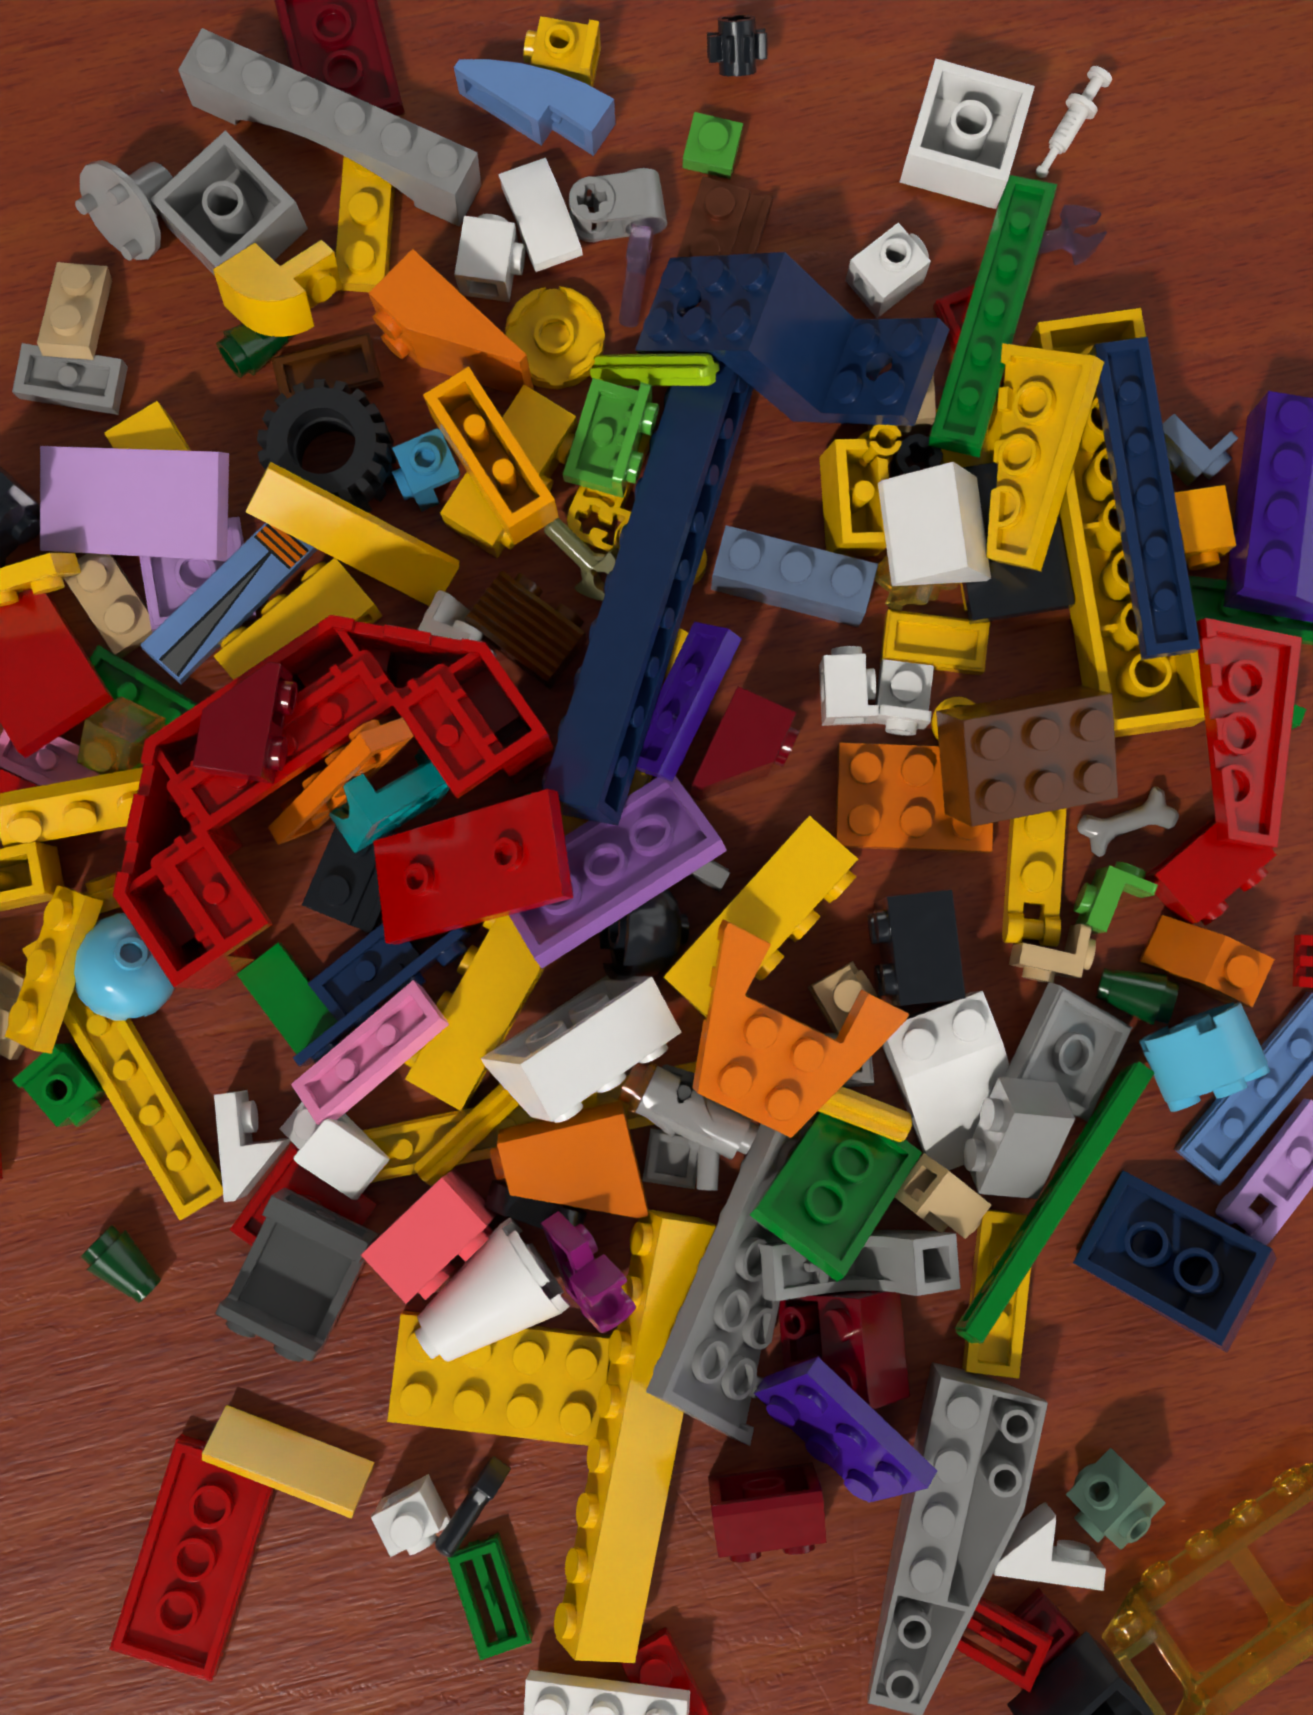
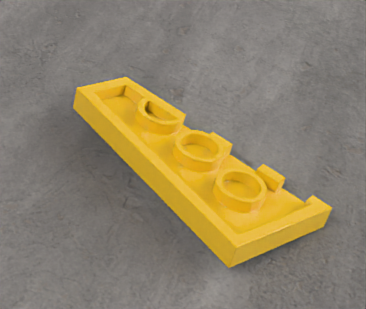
M1002 343L1001 362L1006 366L1004 387H999L997 410L1002 412L1000 440H996L994 445L993 462L998 464L997 486L991 490L986 558L1041 572L1104 361L1092 355Z

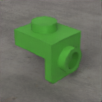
M1116 862L1115 867L1109 865L1097 869L1092 883H1085L1076 898L1073 909L1074 912L1079 913L1076 924L1091 926L1092 934L1107 932L1122 891L1139 898L1154 896L1158 885L1144 879L1146 876L1144 870L1124 862Z

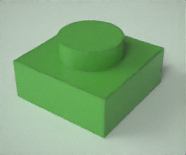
M694 112L683 155L682 168L731 179L742 136L743 123Z

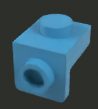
M431 430L392 448L401 467L392 471V474L404 500L414 497L421 512L440 504L434 488L455 480L460 476L459 468L441 430Z

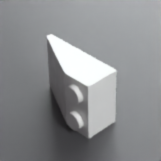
M983 991L969 992L965 994L966 999L948 1000L909 1015L907 1020L882 1045L907 1112L912 1115V1125L923 1154L925 1153L947 1170L964 1165V1146L966 1141L974 1135L980 1121L982 1104L986 1098H990L998 1077H1004L1009 1067L1003 1041Z

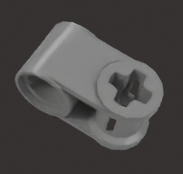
M637 168L618 174L596 177L588 176L579 179L572 186L569 193V206L571 208L569 215L578 239L585 242L595 243L602 240L624 237L652 236L664 230L668 224L659 173L654 169ZM591 190V196L587 197V191ZM588 207H594L595 213H589ZM592 223L596 224V229L592 230Z

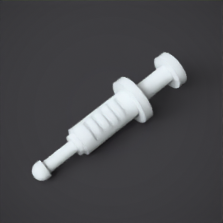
M1092 66L1087 73L1090 82L1082 95L1077 93L1069 95L1066 100V105L1069 109L1049 140V148L1051 150L1042 165L1036 169V175L1039 178H1045L1048 175V169L1057 154L1067 151L1085 119H1093L1098 109L1092 101L1100 87H1108L1112 81V76L1105 69Z

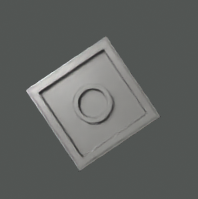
M1049 982L1004 1077L1058 1083L1073 1115L1088 1122L1132 1027L1066 988Z

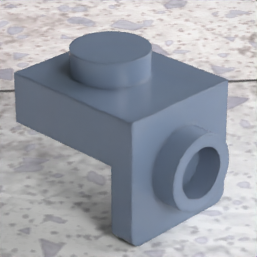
M1175 414L1163 423L1170 471L1174 472L1187 487L1201 474L1210 480L1232 459L1226 452L1238 439L1232 431L1210 450Z

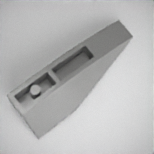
M934 1362L931 1363L913 1448L937 1470V1473L928 1489L903 1494L876 1636L867 1694L869 1704L914 1715H923L1024 1512L1048 1405L1046 1400L983 1374L966 1372L963 1369Z

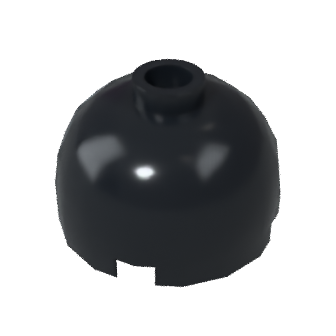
M669 889L661 892L599 932L600 949H610L612 963H603L604 971L609 979L625 980L633 976L654 977L667 969L676 958L680 945L687 943L689 936L688 917L686 914H681L678 901Z

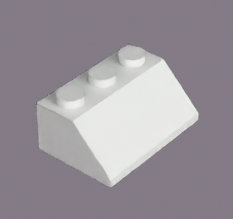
M606 975L483 1056L481 1060L490 1073L530 1117L559 1123L580 1112L583 1108L581 1102L596 1091L598 1093L606 1092L621 1084L626 1079L624 1072L638 1062L647 1063L663 1055L668 1050L666 1043L682 1032L652 977L633 976L625 980H612Z

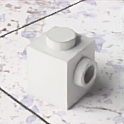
M482 214L478 218L464 216L454 273L459 292L463 296L510 302L514 274L522 275L525 263V244L518 243L515 223L508 222L505 218L495 214Z
M898 222L850 260L845 281L875 317L878 318L924 282L931 262L928 250L917 235L913 233L908 234Z

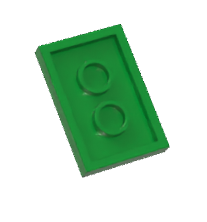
M819 1112L750 1213V1216L838 1282L849 1271L922 1152L907 1140L896 1142Z

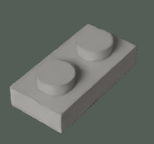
M22 343L12 392L19 399L118 415L128 366L122 359L95 355L94 360L42 356L39 346Z

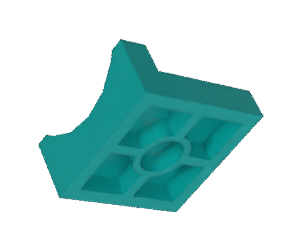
M423 748L419 749L414 756L419 765L417 768L376 792L364 774L344 784L343 788L348 802L331 811L329 816L354 853L359 852L372 844L373 841L384 837L437 805L449 791V786Z

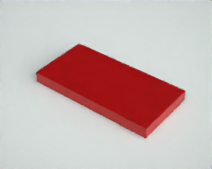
M181 1434L176 1438L109 1650L212 1682L221 1661L274 1488L202 1461V1452L207 1442Z

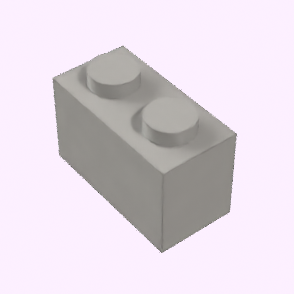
M998 1077L990 1098H986L982 1104L980 1121L974 1135L966 1141L963 1151L964 1166L970 1171L978 1194L1038 1199L1075 1120L1058 1083Z

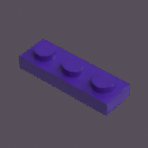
M694 621L660 690L636 770L670 782L673 781L703 718L708 712L709 705L725 672L731 665L732 658L742 638L727 628Z

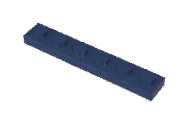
M1148 337L1098 343L1093 346L1090 355L1104 361L1096 391L1141 660L1194 653L1201 647Z

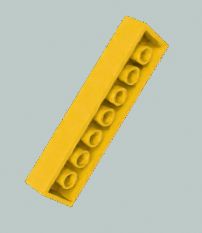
M1141 308L1038 322L1026 347L1090 355L1091 349L1098 343L1146 337ZM1095 391L1058 514L1075 605L1069 609L1082 686L1112 693L1115 738L1192 727L1205 720L1198 650L1194 653L1141 660L1097 391Z

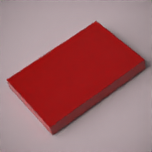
M32 588L19 593L18 602L0 607V723L17 752L25 758L114 700L49 593L34 595Z

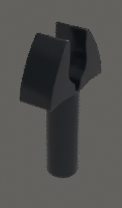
M495 1456L490 1458L468 1489L469 1493L435 1542V1548L441 1555L445 1557H452L487 1503L494 1498L510 1472L511 1468Z

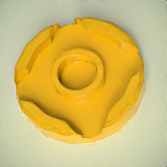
M559 286V289L546 290V287L533 290L517 301L507 317L505 335L527 354L532 383L538 387L558 390L575 386L590 376V369L595 364L594 358L598 355H603L605 332L600 312L588 297L572 288Z

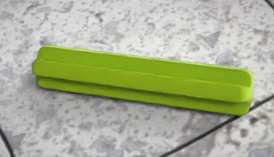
M710 353L598 355L594 358L595 364L590 369L591 378L620 386H640L641 382L652 386H710L716 382V373L720 371L718 361L713 360Z

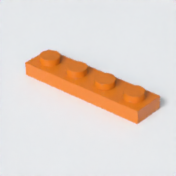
M403 717L383 725L377 719L360 725L349 734L351 740L349 745L336 750L325 759L327 764L325 769L303 781L302 785L305 790L283 802L280 806L283 812L268 827L278 845L319 829L330 818L329 813L347 802L346 793L343 788L345 783L361 774H364L367 780H369L414 737Z

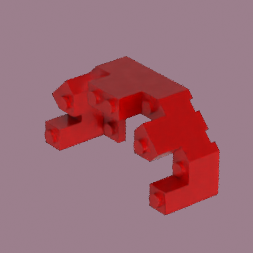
M329 615L145 739L140 761L143 764L138 793L133 794L124 837L127 845L121 872L117 871L112 895L173 987L215 989L256 960V957L246 943L272 926L273 923L228 858L230 854L243 846L228 822L350 740L349 734L360 725L374 719L379 721L396 709L457 799L502 768H504L513 783L516 784L553 758L555 749L547 731L485 642L464 638L462 640L435 636L425 631L386 624L385 626L358 622L353 618ZM268 662L279 663L292 674L291 681L297 683V701L293 714L285 715L282 737H286L288 741L287 758L283 770H276L274 783L207 774L192 766L202 710Z

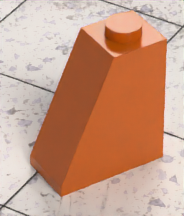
M623 1100L582 1109L573 1117L559 1123L540 1119L499 1129L497 1147L490 1149L491 1161L496 1179H506L511 1196L633 1218L649 1216L647 1199Z

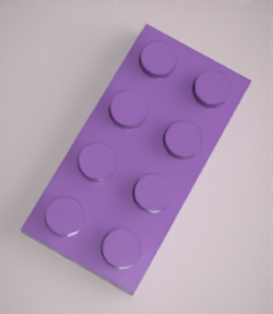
M675 776L673 781L670 782L657 777L627 796L618 826L589 820L565 836L573 891L572 899L509 916L534 959L541 968H544L727 850L717 832L678 778Z

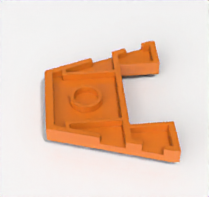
M723 919L718 930L717 940L720 943L716 967L712 966L709 984L712 991L707 1020H703L692 1088L698 1094L792 1138L907 1020L909 1013L861 989L837 1038L833 1039L747 996L746 992L771 944Z

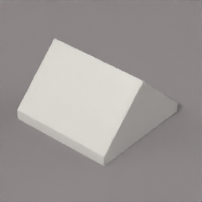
M949 462L885 479L878 483L892 586L982 582L991 579L989 559L986 558L987 545L976 476L955 462Z

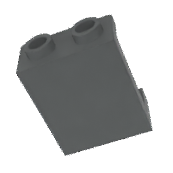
M284 1187L271 1195L262 1214L266 1219L230 1293L220 1302L215 1314L226 1319V1326L233 1332L250 1338L257 1335L275 1344L274 1350L289 1360L301 1362L303 1359L313 1361L323 1350L366 1262L361 1254L376 1241L379 1234Z

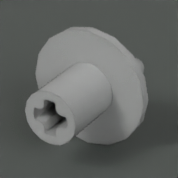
M103 160L90 162L85 165L80 173V192L82 197L75 201V206L82 215L89 213L95 226L108 242L122 253L125 259L129 261L132 259H149L160 248L161 232L156 218L159 214L149 199L173 179V176L165 167L156 162H149L130 175H127L116 165Z

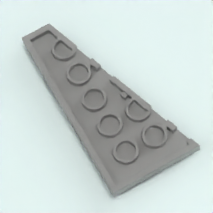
M817 1113L792 1138L760 1123L756 1137L747 1156L742 1161L739 1175L727 1203L720 1213L719 1222L707 1250L698 1264L695 1278L683 1306L677 1313L674 1327L662 1355L654 1367L653 1376L646 1390L652 1396L748 1446L751 1445L754 1427L746 1424L751 1397L758 1398L754 1392L763 1380L762 1377L757 1376L760 1353L762 1349L772 1342L780 1301L764 1299L760 1244L783 1241L751 1217L750 1213L817 1116Z

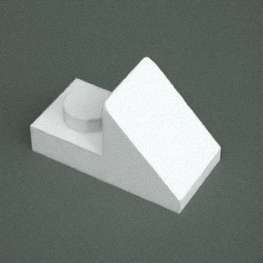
M248 1090L214 1095L224 1202L236 1201L247 1196L291 1141L289 1138L252 1141V1132H257L258 1111L255 1101H249Z
M301 1102L280 1128L299 1149L293 1158L299 1165L353 1200L359 1198L390 1160L346 1114L342 1115L338 1120L327 1118L318 1125L303 1102Z
M1044 1502L1018 1522L993 1573L995 1576L1103 1591L1106 1568L1096 1555L1090 1551V1547L1083 1543L1071 1540H1058L1057 1547L1053 1546L1056 1515L1048 1504Z

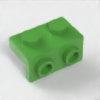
M592 378L563 472L565 482L621 498L624 497L628 482L637 483L644 460V453L638 452L643 433L647 435L652 434L659 411V404L652 403V385L641 382L639 391Z

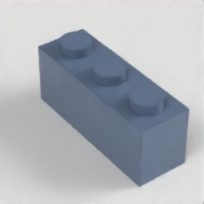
M726 525L712 575L711 590L859 627L866 613L878 564Z

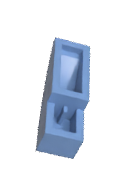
M459 59L454 66L459 94L541 146L553 130L594 156L616 125L613 98L586 83L558 72L524 63L491 59Z

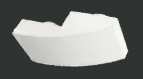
M546 157L498 174L502 190L515 217L521 240L525 244V249L535 272L583 255L569 212Z

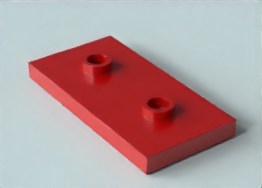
M545 789L373 841L386 944L398 945L573 898L559 794L555 790Z

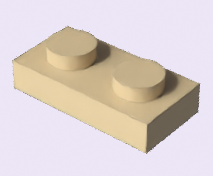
M57 262L37 340L42 356L94 360L112 284L108 266Z
M87 553L77 559L81 573L64 579L114 655L123 658L141 646L153 633L148 607L113 555Z

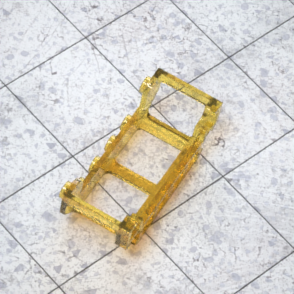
M1313 1462L1305 1464L1301 1468L1288 1469L1279 1474L1273 1480L1271 1489L1257 1499H1247L1238 1503L1229 1512V1519L1213 1530H1202L1193 1535L1186 1542L1185 1550L1169 1561H1159L1149 1566L1141 1575V1581L1135 1584L1128 1592L1101 1637L1154 1715L1167 1714L1130 1661V1659L1153 1642L1183 1686L1184 1695L1174 1715H1228L1313 1654V1594L1298 1605L1288 1606L1247 1548L1252 1542L1313 1500ZM1229 1559L1266 1613L1268 1623L1263 1630L1207 1670L1197 1672L1192 1669L1154 1612Z

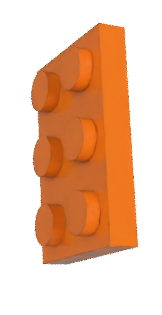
M865 743L838 744L835 839L845 848L968 853L992 852L993 823L971 827L945 814L939 746Z

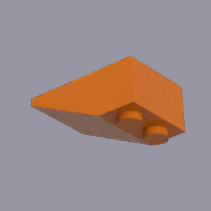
M414 249L368 293L376 311L372 317L384 332L381 339L400 359H404L408 355L420 367L450 376L456 375L469 366L480 385L517 395L523 385L534 390L527 354Z

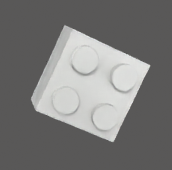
M935 59L900 183L996 209L1009 178L1035 86Z

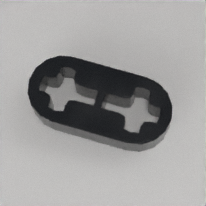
M492 1180L484 1206L491 1211L543 1229L541 1222L558 1211L574 1227L579 1223L583 1225L587 1216V1212L578 1207L511 1196L507 1183L500 1180Z

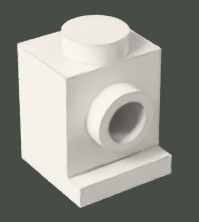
M842 646L831 649V655H824L819 664L822 726L873 724L879 716V705H868V700H873L876 697L875 669H866V654H862V647Z
M429 1474L382 1498L371 1516L390 1557L404 1550H407L409 1555H414L426 1549L438 1539L436 1533L445 1529L451 1520Z

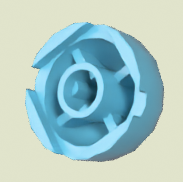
M117 913L96 922L95 927L86 934L77 950L74 969L75 990L79 999L94 1013L114 1021H126L127 1018H138L143 1015L146 1017L155 1013L171 998L175 987H173L125 913Z

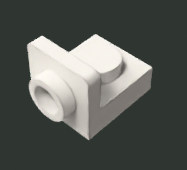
M441 590L436 593L418 628L419 631L430 632L435 636L458 640L464 638L481 642L483 637L479 630L465 622L467 614L471 611L449 593ZM491 650V652L496 658L497 654Z
M883 659L880 663L875 705H879V716L874 723L886 725L885 731L896 735L911 736L916 735L917 729L924 730L930 724L932 711H929L934 666Z

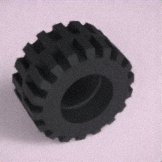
M314 379V388L306 389L303 382L292 386L296 394L288 399L283 393L274 400L279 407L274 413L267 409L262 418L268 430H258L257 441L263 449L258 451V456L263 468L266 470L269 463L272 462L350 504L370 512L372 508L368 502L373 498L381 502L387 495L383 484L384 482L393 483L394 476L392 471L394 470L391 464L397 463V458L392 449L394 441L374 403L370 404L366 394L358 388L352 393L347 383L336 380L333 388L328 386L325 379ZM338 431L347 433L355 438V446L351 457L336 471L316 474L302 469L304 452L309 443L317 436L327 432Z

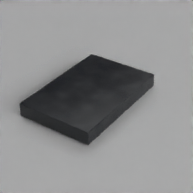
M995 462L962 467L977 477L986 545L991 490L997 486L998 464ZM1059 515L1041 572L989 559L991 579L982 582L962 583L969 624L1072 608L1075 605Z

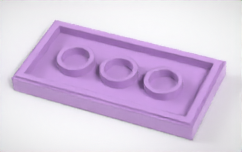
M40 446V551L227 561L229 453Z

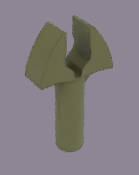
M560 518L546 525L544 533L581 568L582 580L579 581L574 589L587 597L603 601L605 583L601 580L599 572L609 574L613 570L619 552L617 546L614 545L607 554L594 553Z

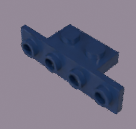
M382 923L307 983L334 1016L337 1023L294 1056V1061L299 1067L318 1062L338 1045L342 1038L359 1027L411 981L414 980L423 986L427 981L422 974L439 962L444 968L461 956L468 949L463 941L471 936L472 933L467 927L451 930L421 954L411 941L398 945L386 944Z

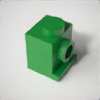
M71 1043L55 1044L52 1054L43 1052L12 1079L19 1088L23 1087L56 1127L67 1126L72 1123L76 1127L83 1125L100 1111L102 1106L98 1101L106 1094L90 1065ZM59 1080H62L67 1086V1093L63 1099L53 1088L54 1084Z

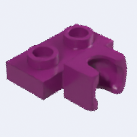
M559 1211L541 1222L565 1289L580 1306L582 1314L600 1333L609 1331L627 1319L636 1309L632 1299L621 1288L627 1282V1279L604 1254L596 1260L594 1259L593 1254L598 1251V1247L589 1231L580 1223L574 1227Z

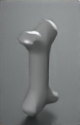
M1154 786L1150 789L1147 800L1141 806L1109 818L1100 819L1088 814L1083 815L1078 822L1077 830L1080 834L1090 839L1091 852L1098 857H1102L1113 838L1147 825H1158L1166 829L1173 828L1177 823L1179 814L1177 810L1167 806L1165 792L1159 787Z

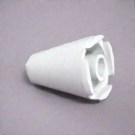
M508 1218L493 1231L487 1242L467 1260L417 1316L421 1328L415 1331V1335L431 1359L440 1354L445 1361L449 1362L560 1315L571 1306L570 1302L561 1296L564 1291L533 1244L525 1245L519 1235L522 1229L512 1218Z

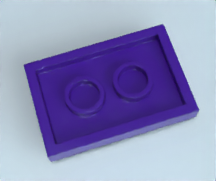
M819 1357L764 1377L754 1392L767 1406L768 1414L776 1422L789 1427L805 1442L807 1451L815 1459L828 1464L844 1479L845 1487L854 1496L868 1503L928 1489L937 1473V1470Z

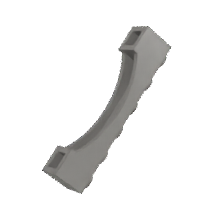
M203 28L178 69L192 106L234 125H237L239 120L258 122L292 132L319 143L378 175L413 200L415 207L459 227L482 186L478 152Z

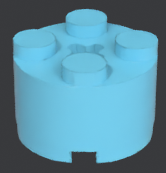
M1232 1002L1183 1019L1184 1022L1170 1029L1168 1026L1163 1027L1139 1040L1149 1067L1155 1073L1153 1076L1171 1112L1188 1108L1200 1102L1199 1096L1212 1091L1216 1099L1235 1094L1248 1087L1246 1082L1270 1072L1267 1065L1268 1061L1241 1002L1236 1004Z

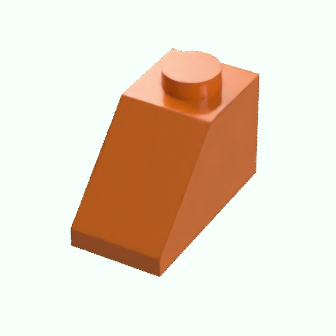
M1160 915L1138 962L1224 1004L1241 1002L1243 1007H1253L1275 959L1226 935Z

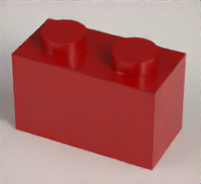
M1214 816L1150 870L1144 879L1158 885L1155 892L1156 896L1177 920L1189 924L1201 921L1203 925H1207L1229 908V904L1225 899L1238 888L1243 892L1251 889L1269 873L1264 866L1277 854L1272 848L1264 849L1219 841L1217 839Z

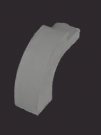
M874 1230L845 1277L838 1282L784 1241L760 1244L763 1294L766 1300L782 1301L844 1291H888L921 1296L960 1289L956 1233L927 1230Z

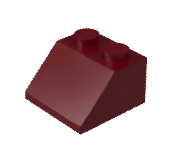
M737 686L692 783L691 797L701 801L768 776L773 764L784 767L800 732L790 727L796 712Z
M813 1462L708 1477L718 1558L729 1556L733 1562H749L762 1556L761 1552L783 1549V1553L788 1555H800L813 1551L815 1544L827 1543L823 1493Z

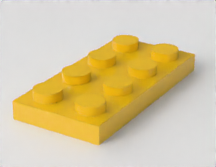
M404 1310L401 1313L387 1422L589 1446L591 1440L596 1438L600 1417L598 1412V1395L601 1387L607 1382L609 1366L608 1346L611 1335L531 1326L447 1362L440 1354L431 1359L416 1338L415 1331L421 1328L417 1316L421 1312Z

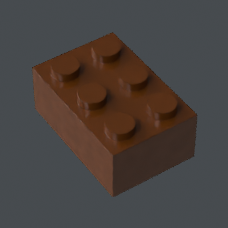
M1078 685L936 711L945 814L973 827L1118 798L1112 693Z

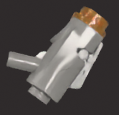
M651 1061L648 1066L638 1062L633 1066L618 1100L629 1104L627 1110L648 1118L672 1138L675 1133L687 1138L689 1147L698 1153L696 1189L718 1190L720 1155L730 1160L734 1158L737 1151L746 1155L756 1137L759 1125L751 1122L752 1119L698 1094L692 1088L695 1073L668 1064H664L661 1068Z

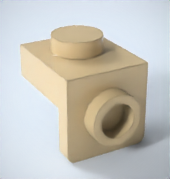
M1085 924L1071 925L1064 952L1027 943L1014 944L1009 965L1023 968V978L1044 983H1053L1055 975L1069 979L1082 978L1083 969H1090L1095 956L1096 941L1095 939H1090L1092 927Z

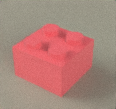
M454 1168L439 1179L373 1242L361 1256L405 1304L417 1293L426 1300L456 1269L450 1263L456 1255H459L466 1262L487 1242L489 1236L494 1231L488 1224L497 1213L484 1206L485 1200Z

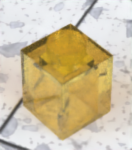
M122 696L85 719L77 763L100 775L143 767L140 761L145 739L163 728L166 718Z

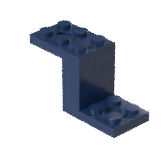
M786 252L674 257L669 259L667 267L662 274L661 283L649 314L644 321L643 330L635 351L638 354L710 353L714 361H722L793 422L915 426L950 329L940 318L855 319ZM892 363L890 370L878 377L880 371L886 365Z

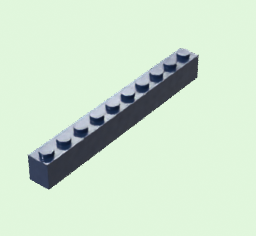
M718 361L720 371L716 373V382L712 385L669 386L665 393L664 412L658 430L653 433L650 440V455L643 477L639 478L635 487V502L629 521L624 525L620 534V549L614 568L609 572L605 580V596L598 618L592 622L590 627V643L583 665L575 674L573 683L574 693L567 714L561 719L558 727V743L551 764L545 769L542 777V790L551 789L558 791L561 814L564 816L619 825L754 389L722 361Z

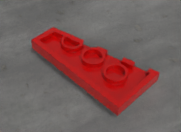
M1204 618L1196 621L1201 647L1198 650L1217 839L1219 841L1264 849L1277 848L1302 637Z

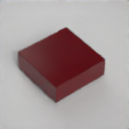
M1039 1587L1012 1612L1017 1617L1054 1637L1040 1668L1041 1672L1080 1635L1075 1626ZM1001 1625L1003 1631L1010 1638L1035 1652L1037 1648L1035 1644Z

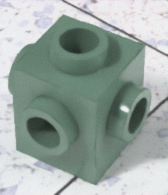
M1112 1448L1096 1463L1083 1468L1077 1475L1074 1486L1066 1494L1080 1509L1074 1519L1096 1542L1099 1543L1106 1536L1120 1550L1128 1543L1136 1542L1143 1537L1151 1525V1518L1166 1504Z

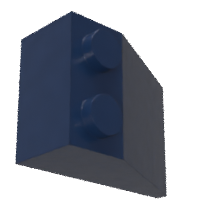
M1122 1171L1073 1263L1178 1326L1228 1353L1277 1258L1272 1248L1141 1179Z

